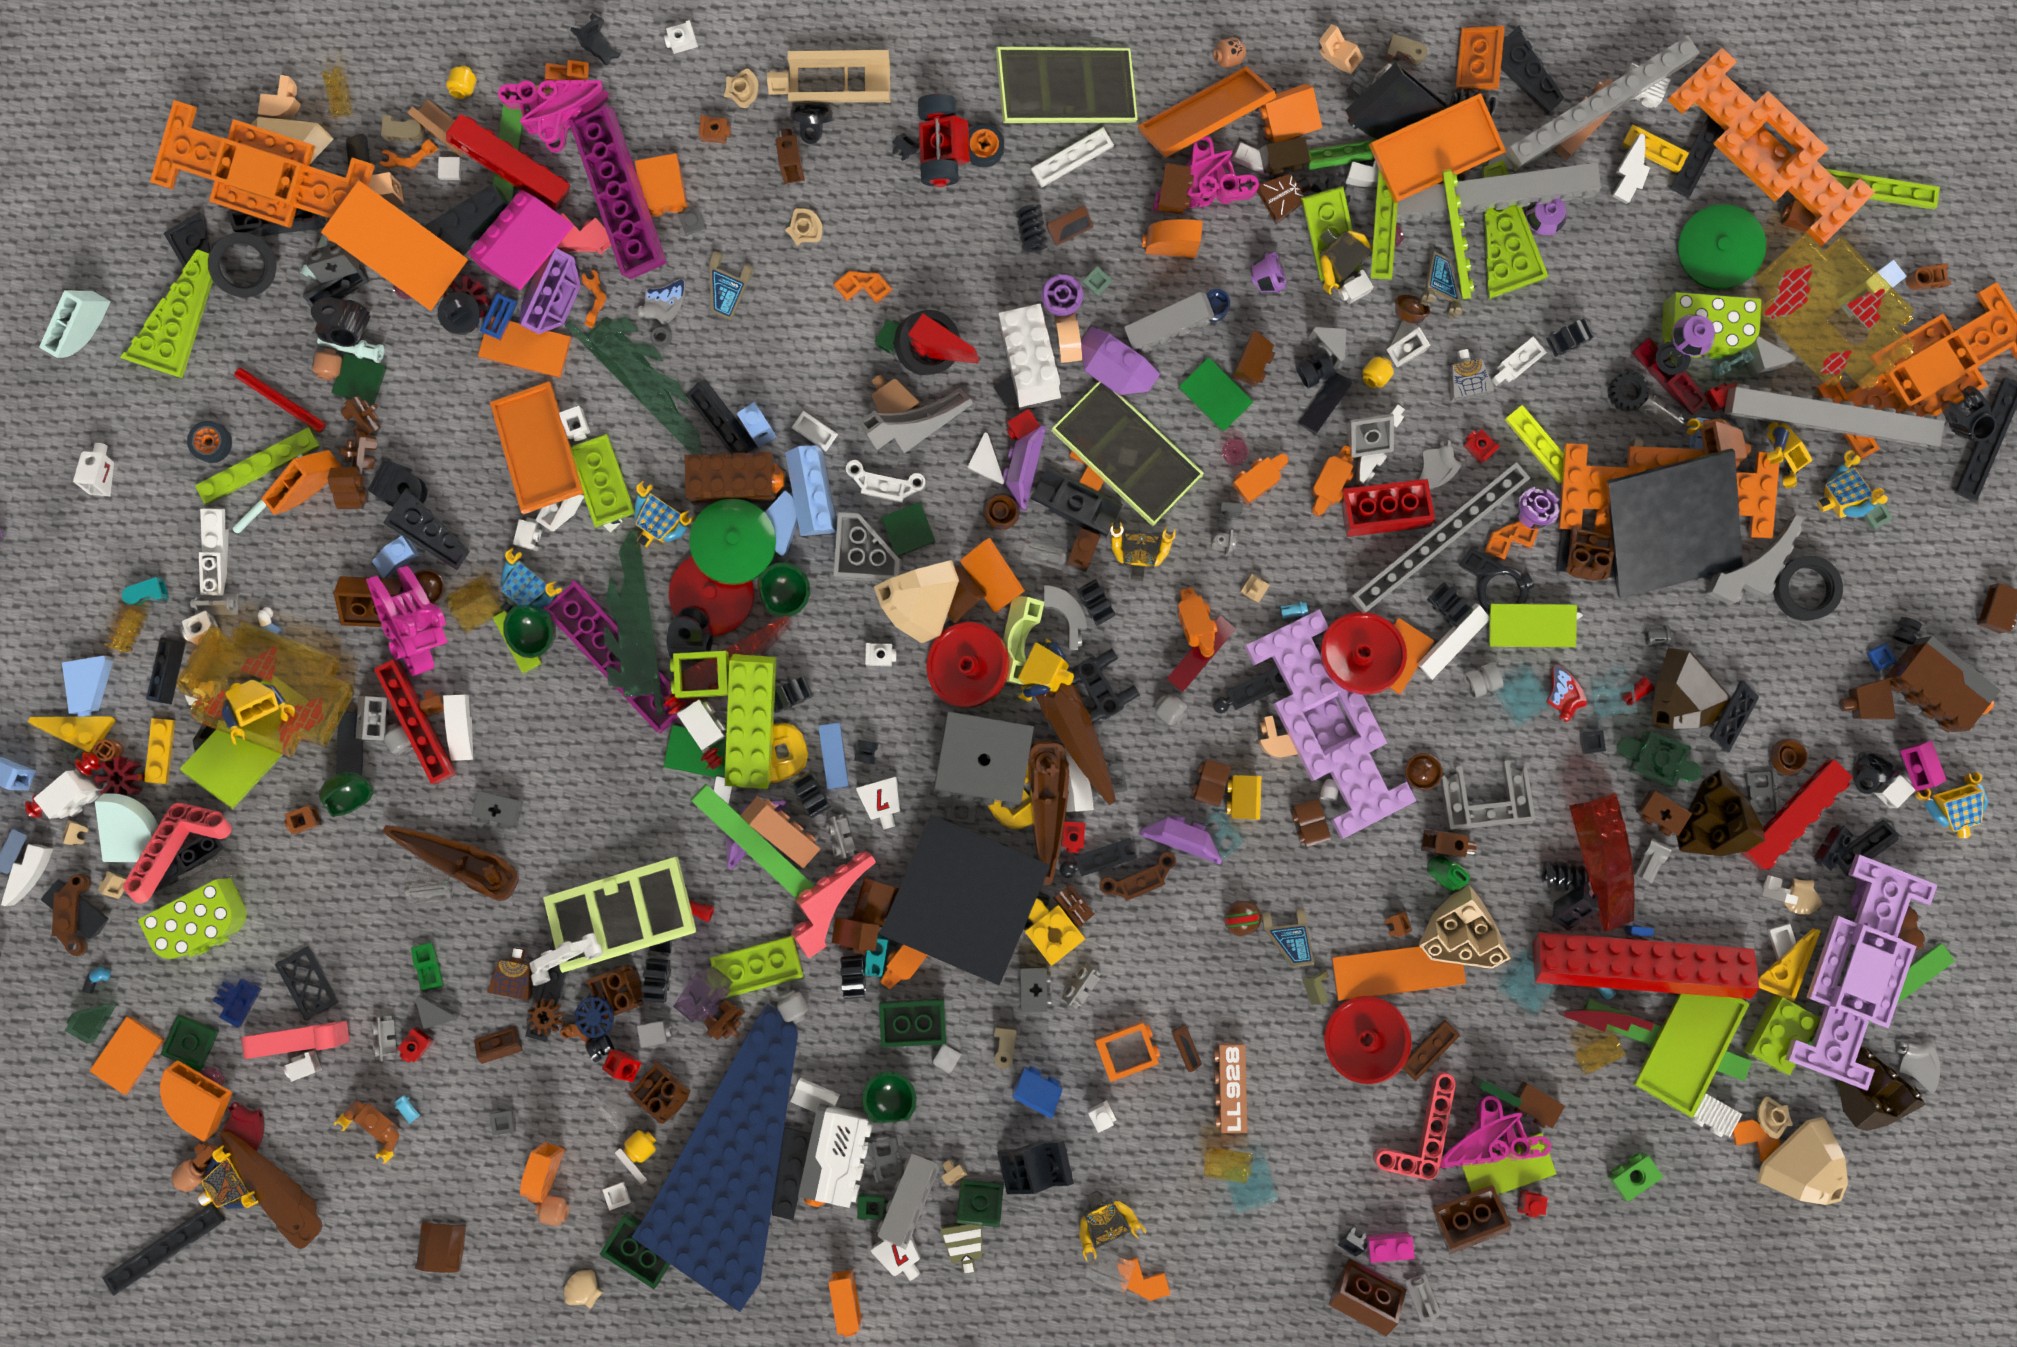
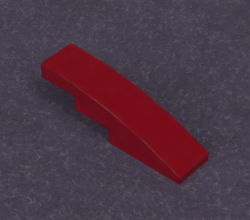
M1646 338L1631 353L1691 415H1694L1709 400L1686 371L1676 375L1663 372L1656 363V353L1659 348L1650 338Z
M1222 616L1215 620L1217 632L1214 638L1213 655L1205 657L1201 654L1199 646L1192 647L1166 678L1182 693L1236 630Z
M1560 1010L1558 1014L1605 1032L1608 1024L1625 1031H1629L1631 1024L1652 1031L1654 1026L1653 1022L1606 1010Z

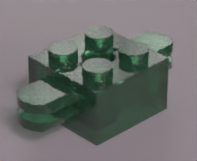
M1647 731L1643 732L1640 740L1624 737L1617 743V752L1621 756L1632 760L1628 772L1663 786L1676 787L1679 779L1693 782L1701 776V766L1687 759L1691 747L1673 739Z

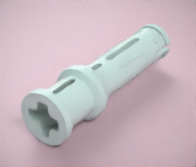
M319 338L317 340L319 346L355 354L360 359L364 357L373 359L376 363H380L384 356L385 349L383 345L369 344L365 340H360L358 345L355 344L354 347L338 346L324 342Z

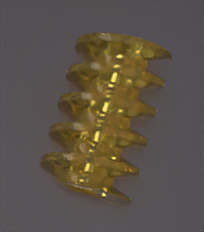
M122 606L126 609V612L119 611L118 614L123 619H115L119 627H111V630L116 634L107 636L112 643H104V645L125 653L133 651L129 644H136L137 641L132 636H140V632L136 628L142 629L144 625L139 620L146 621L147 617L137 610Z

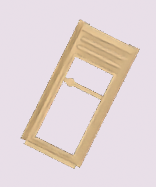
M889 50L788 51L790 66L788 102L790 104L890 103ZM845 67V90L843 92H798V68ZM848 67H865V91L849 92Z

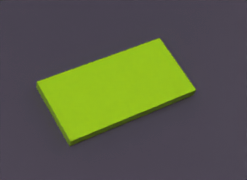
M273 676L272 683L265 680L260 682L261 684L275 686L286 700L284 703L292 705L294 708L298 705L305 707L310 703L275 676ZM280 707L278 710L242 727L238 725L237 727L244 731L245 741H243L242 736H235L236 745L231 740L232 730L228 729L224 721L180 768L181 772L234 809L285 753L283 747L279 748L278 746L280 742L278 729L283 722L280 717Z
M1678 994L1633 1085L1686 1116L1693 1118L1750 1003L1741 998Z

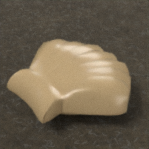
M744 69L733 78L726 77L724 97L732 98L741 108L749 107L758 96L759 82L750 69Z
M796 208L793 212L791 225L785 231L798 246L802 242H819L822 238L823 226L813 211Z
M1793 878V885L1789 890H1791V895L1798 896L1797 905L1783 902L1789 911L1796 914L1805 915L1815 912L1822 906V900L1814 890V881Z
M1765 1097L1761 1100L1757 1110L1760 1127L1771 1138L1777 1139L1782 1135L1786 1127L1793 1126L1788 1105L1781 1106L1770 1097Z
M593 1270L577 1271L567 1281L564 1295L565 1302L568 1305H586L591 1309L598 1297L604 1292L598 1288Z

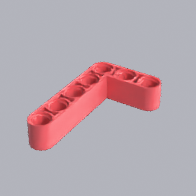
M185 803L173 804L168 809L123 884L124 891L136 903L148 901L189 832L223 839L231 833V824L219 811Z
M347 1020L241 1037L244 1059L313 1048L323 1050L350 1042Z
M1438 1072L1433 1076L1418 1154L1379 1148L1374 1152L1373 1160L1380 1169L1427 1180L1434 1179L1438 1175L1455 1091V1080L1451 1075L1446 1072ZM1443 1077H1447V1086L1444 1088H1440V1079ZM1442 1098L1444 1100L1443 1107L1436 1109L1435 1102ZM1434 1120H1439L1440 1122L1437 1130H1431V1123ZM1434 1141L1436 1144L1435 1149L1428 1152L1426 1149L1427 1144ZM1383 1154L1389 1155V1161L1386 1164H1380V1157ZM1409 1158L1410 1166L1405 1169L1401 1168V1162ZM1431 1163V1170L1428 1173H1423V1165Z

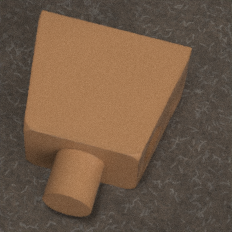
M880 374L871 381L877 390L871 394L878 413L905 412L920 406L918 400L897 379L887 383Z

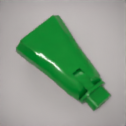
M1444 855L1431 858L1427 864V872L1450 893L1461 890L1470 880V875L1458 863L1451 862Z

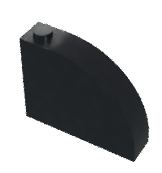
M1395 62L1345 111L1349 117L1347 121L1354 129L1359 128L1370 137L1381 139L1449 107L1446 102Z

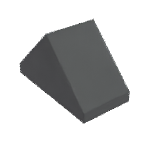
M424 994L418 995L415 999L423 1029L456 1020L460 1016L457 1012Z

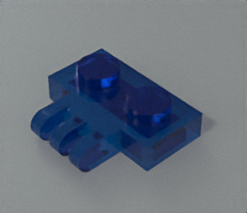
M244 978L240 979L236 987L223 981L221 986L228 991L219 989L217 994L224 998L221 999L215 996L212 1001L224 1007L219 1018L237 1028L241 1027L262 988Z

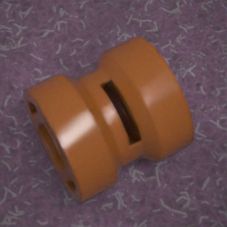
M100 740L94 746V755L101 761H114L113 757H121L123 754L122 745L115 740Z

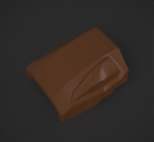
M1573 526L1570 534L1569 556L1565 571L1572 577L1591 581L1608 579L1614 555L1612 535L1581 530Z
M959 565L955 567L959 582L947 614L955 624L977 602L987 596Z
M864 877L852 918L876 924L883 928L899 888Z
M629 964L585 980L586 984H589L593 997H601L608 1001L613 1009L614 1016L643 1005L642 985L637 972ZM595 1001L597 1007L600 1004L599 1001ZM604 1004L601 1008L603 1012L607 1011V1008L604 1006ZM609 1014L604 1015V1019L609 1018Z
M655 1060L653 1067L634 1090L629 1091L628 1095L658 1123L664 1124L673 1118L685 1104L691 1090L677 1080L660 1062Z
M422 1222L415 1269L438 1273L459 1272L461 1270L465 1245L466 1225Z

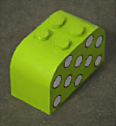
M1676 292L1663 302L1664 343L1668 341L1673 342V329L1680 318L1685 315L1697 314L1711 320L1715 329L1714 344L1709 351L1702 355H1707L1709 359L1715 360L1732 356L1751 345L1757 339L1760 331L1761 299ZM1701 355L1691 356V358H1699V357H1701Z
M225 878L213 880L138 919V922L150 947L158 956L166 959L185 956L190 958L209 952V947L220 946L228 942V937L237 933L243 927L247 913L232 879Z

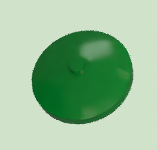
M1728 204L1709 206L1693 215L1682 229L1678 239V258L1687 276L1700 286L1714 290L1731 289L1749 280L1761 266L1766 253L1765 233L1759 221L1743 208Z
M725 499L709 505L697 516L690 531V551L697 567L710 579L723 584H743L759 577L770 565L776 549L775 530L769 517L756 505L740 499Z

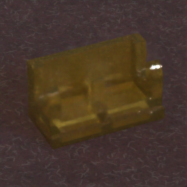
M338 67L332 68V74L322 71L332 118L352 115L353 110L345 74Z
M1612 1034L1576 1052L1574 1057L1585 1076L1626 1056L1615 1034Z
M1211 1147L1205 1154L1204 1176L1246 1184L1248 1177L1251 1176L1253 1154Z

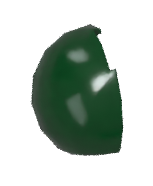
M786 562L775 563L767 567L757 580L762 604L766 612L771 615L791 617L801 612L808 603L811 594L810 582L806 574L797 566Z
M517 605L507 613L503 623V633L507 644L513 652L522 657L534 658L543 655L552 647L556 638V625L548 611L536 606Z
M342 772L327 779L320 788L318 796L323 806H326L329 814L332 817L349 814L366 804L371 799L374 791L372 785L365 777L357 773Z
M885 1071L876 1074L868 1081L863 1090L862 1106L864 1113L873 1123L907 1121L916 1109L917 1096L914 1086L907 1077L898 1072Z

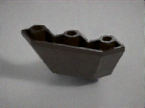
M1668 648L1657 681L1651 725L1670 729L1706 726L1719 721L1731 696L1691 651Z
M1720 769L1702 781L1688 809L1692 815L1680 834L1676 835L1680 851L1713 856H1726L1746 852L1765 841L1762 824L1750 802Z
M1860 1046L1855 1063L1874 1069L1868 1090L1843 1081L1839 1082L1843 1112L1857 1129L1869 1131L1888 1126L1926 1105L1921 1098L1923 1096L1922 1093L1915 1086L1907 1083L1892 1067L1883 1063L1866 1046Z

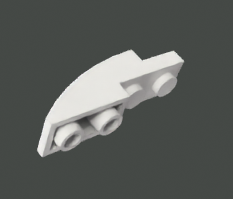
M1397 405L1390 413L1394 415L1395 427L1404 418L1401 414L1405 409L1400 405ZM1384 453L1359 457L1357 465V484L1359 486L1364 482L1369 483L1375 474L1372 470L1376 464L1380 466L1387 456Z
M203 508L200 509L202 552H199L200 595H223L227 576L229 529H225V509Z

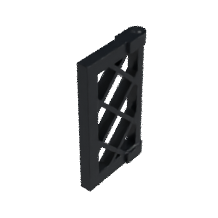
M1739 681L1733 696L1709 736L1711 740L1726 752H1730L1759 699V696L1745 682ZM1741 703V711L1737 712L1738 704ZM1731 722V729L1727 731V723Z
M309 946L275 964L305 1021H309L312 1017L339 1003ZM302 956H307L311 964L310 967L299 964ZM288 964L295 965L291 978L284 969ZM297 967L309 969L306 982L294 979ZM312 970L315 971L321 982L320 986L309 983ZM293 981L305 984L301 996L298 995ZM308 985L319 988L316 1001L305 998ZM322 989L325 990L330 999L326 1003L319 1002ZM303 1000L315 1003L313 1010L308 1012L303 1004Z

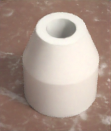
M1326 779L1321 788V799L1337 801L1339 789L1334 780Z

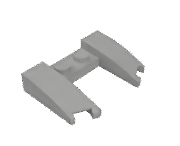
M1504 761V777L1508 802L1468 806L1462 766L1456 767V774L1446 779L1443 776L1441 782L1447 832L1534 822L1536 819L1527 767H1523L1521 772L1510 768V761Z

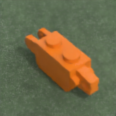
M1344 445L1337 456L1328 458L1311 490L1312 496L1317 498L1313 505L1314 507H1312V513L1315 516L1320 517L1329 505L1332 506L1335 502H1340L1343 497L1342 488L1344 484H1349L1354 475L1351 472L1354 465H1352L1353 458L1351 457L1349 446Z
M1192 587L1180 590L1181 601L1178 605V618L1187 642L1193 647L1199 646L1201 654L1205 657H1210L1214 653L1213 646L1217 626L1214 620H1210L1209 605L1207 602H1203L1202 596L1196 595Z
M903 945L898 952L893 950L886 959L889 962L886 966L888 969L880 982L891 990L901 979H910L928 955L906 945Z

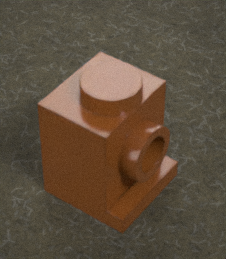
M701 115L699 127L701 142L726 144L727 137H731V125H729L727 118ZM712 126H717V127H718V129L715 130V131L712 130L711 128H712Z
M308 805L284 814L286 817L284 820L285 827L291 834H299L322 826L315 805ZM303 816L306 822L305 824H302L300 821V819Z

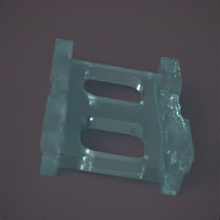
M1747 350L1741 356L1734 358L1733 361L1729 363L1725 361L1720 366L1713 368V375L1717 379L1731 371V366L1736 364L1737 368H1740L1755 358L1750 350Z
M1633 683L1621 684L1620 687H1610L1609 689H1606V687L1593 688L1597 718L1608 717L1610 714L1618 715V713L1622 714V712L1624 714L1637 713ZM1621 692H1631L1633 704L1621 706L1619 694ZM1599 695H1609L1611 707L1599 709L1597 697Z
M1217 812L1203 825L1207 826L1214 820L1221 827V830L1211 838L1222 861H1224L1226 857L1245 841L1237 832L1231 829L1229 824L1226 823L1227 821ZM1229 836L1235 842V846L1226 853L1221 849L1219 843Z

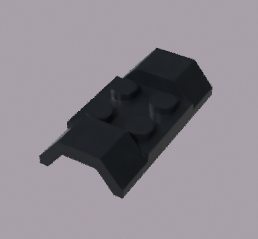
M1048 466L1036 490L1030 497V499L1048 507V511L1084 529L1089 528L1105 537L1110 532V523L1114 524L1123 504Z

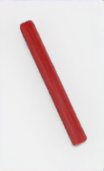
M239 367L234 373L237 379L315 431L321 433L325 429L326 423L243 368Z

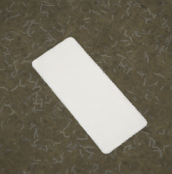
M622 1149L615 1152L641 1185L647 1181Z

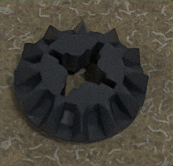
M1666 342L1660 346L1656 353L1658 367L1667 374H1680L1688 368L1691 362V356L1679 352L1673 342ZM1671 351L1674 355H1681L1678 357L1677 363L1673 359H1667L1670 357Z

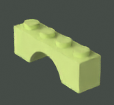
M1018 596L1011 602L1003 642L1009 655V671L1005 682L1024 685L1018 677L1027 661L1024 652L1025 641L1030 630L1040 623L1044 607L1043 601Z

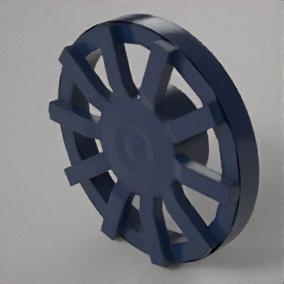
M601 997L586 998L580 1002L575 1010V1024L581 1034L587 1037H601L607 1034L613 1025V1009L608 1001ZM591 1001V1009L586 1004ZM595 1001L600 1002L597 1008H595ZM603 1004L607 1008V1011L603 1012L601 1010ZM582 1007L585 1008L587 1013L581 1011ZM609 1014V1021L604 1019V1015ZM580 1015L585 1016V1019L580 1020ZM587 1022V1025L583 1028L582 1023ZM605 1023L608 1025L605 1029H603L600 1024ZM590 1026H592L591 1033L587 1032ZM595 1026L598 1027L601 1033L595 1034Z

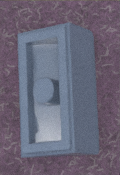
M21 828L11 829L0 852V871L5 874L10 873L13 863L27 838L26 832Z

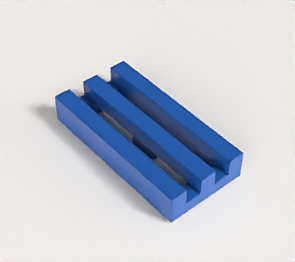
M497 293L480 328V332L501 341L518 302ZM501 299H502V300H504V301H503V303H502V305H501V307H500V310H499V312H498L497 315H496V318H495V320H494V323H493L491 329L488 330V327H489V325H490V322H491V320H492V318H493V316H494V314H495V311H496V309H497V307H498V305H499V303H500V301H501ZM508 303H510V305H509V307H508V309H507V311H506V314H505V316H504V318H503V320H502V322H501V324H500V327H499L497 333H495V331H496V329H497V327H498V325H499V323H500V321H501V318H502V316H503V314H504V312H505V310H506V308H507V305H508Z

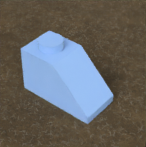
M400 536L383 547L372 562L382 578H387L395 573L397 568L409 564L420 555L409 539Z

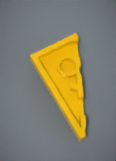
M111 716L30 717L27 722L89 754H94L95 744L105 738L116 720Z
M1812 928L1758 978L1759 988L1795 1001L1821 931Z

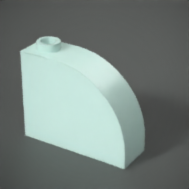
M64 290L39 348L56 358L68 357L78 352L95 333L111 301L94 291Z
M103 794L95 801L103 862H137L158 828L157 821L152 813L137 800L120 794Z

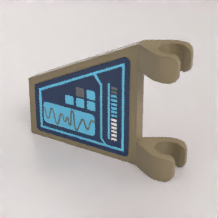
M715 251L709 264L711 311L731 321L754 269L751 266L745 265L740 278L718 269L723 260V255Z
M1433 251L1431 252L1425 290L1420 302L1427 306L1429 302L1433 303L1436 295L1452 302L1447 311V316L1454 319L1455 315L1460 316L1463 309L1451 259Z
M1298 908L1296 910L1297 924L1278 927L1272 926L1270 912L1262 913L1264 931L1292 967L1314 965L1305 909Z

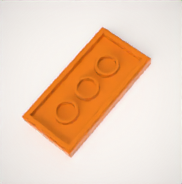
M496 317L492 318L488 330L491 329ZM501 319L495 333H497L503 319ZM509 321L501 341L487 334L483 335L478 357L561 378L572 338L551 331L537 334L519 325V323Z

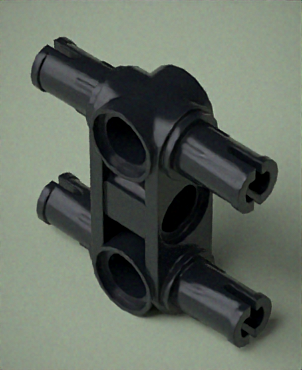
M1112 648L1096 658L1091 656L1074 666L1071 672L1074 674L1071 684L1082 683L1095 704V708L1089 711L1092 723L1100 719L1106 720L1123 710L1125 704L1140 696L1134 685L1119 694L1114 693L1103 675L1102 668L1118 659ZM1085 664L1093 667V673L1089 676L1084 675L1081 671L1082 666ZM1112 701L1115 704V710L1113 712H1106L1103 707L1104 702Z

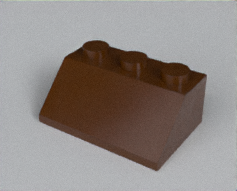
M340 576L333 592L340 625L382 627L376 611L377 608L374 605L372 594L366 581L368 577ZM379 578L391 597L404 593L400 579Z
M1493 1185L1432 1208L1449 1255L1507 1233L1512 1227Z
M1348 1259L1332 1290L1329 1306L1387 1336L1399 1324L1407 1289Z

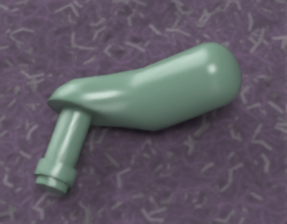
M64 748L63 750L64 753L73 756V759L78 758L85 752L79 748L76 752L69 750V748Z

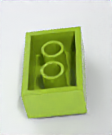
M1773 995L1743 1051L1775 1070L1790 1076L1796 1063L1785 1060L1791 1040L1794 1039L1807 1044L1821 1018L1784 997Z

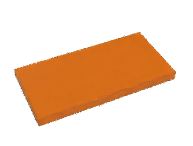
M1246 66L1137 126L1139 132L1164 158H1167L1277 97L1275 91Z
M1481 93L1369 144L1394 203L1443 182L1442 170L1451 169L1452 174L1456 173L1458 175L1506 152Z
M359 180L321 231L326 237L430 311L434 309L468 261L462 254Z
M550 381L490 402L522 514L584 493Z

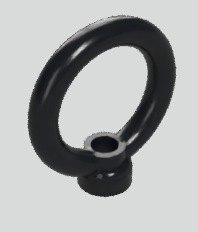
M1505 566L1503 572L1482 576L1477 587V596L1481 606L1489 613L1491 603L1486 597V586L1493 577L1500 574L1509 575L1515 579L1520 590L1519 598L1515 604H1525L1528 598V589L1534 587L1530 574L1528 572L1521 574L1518 570Z

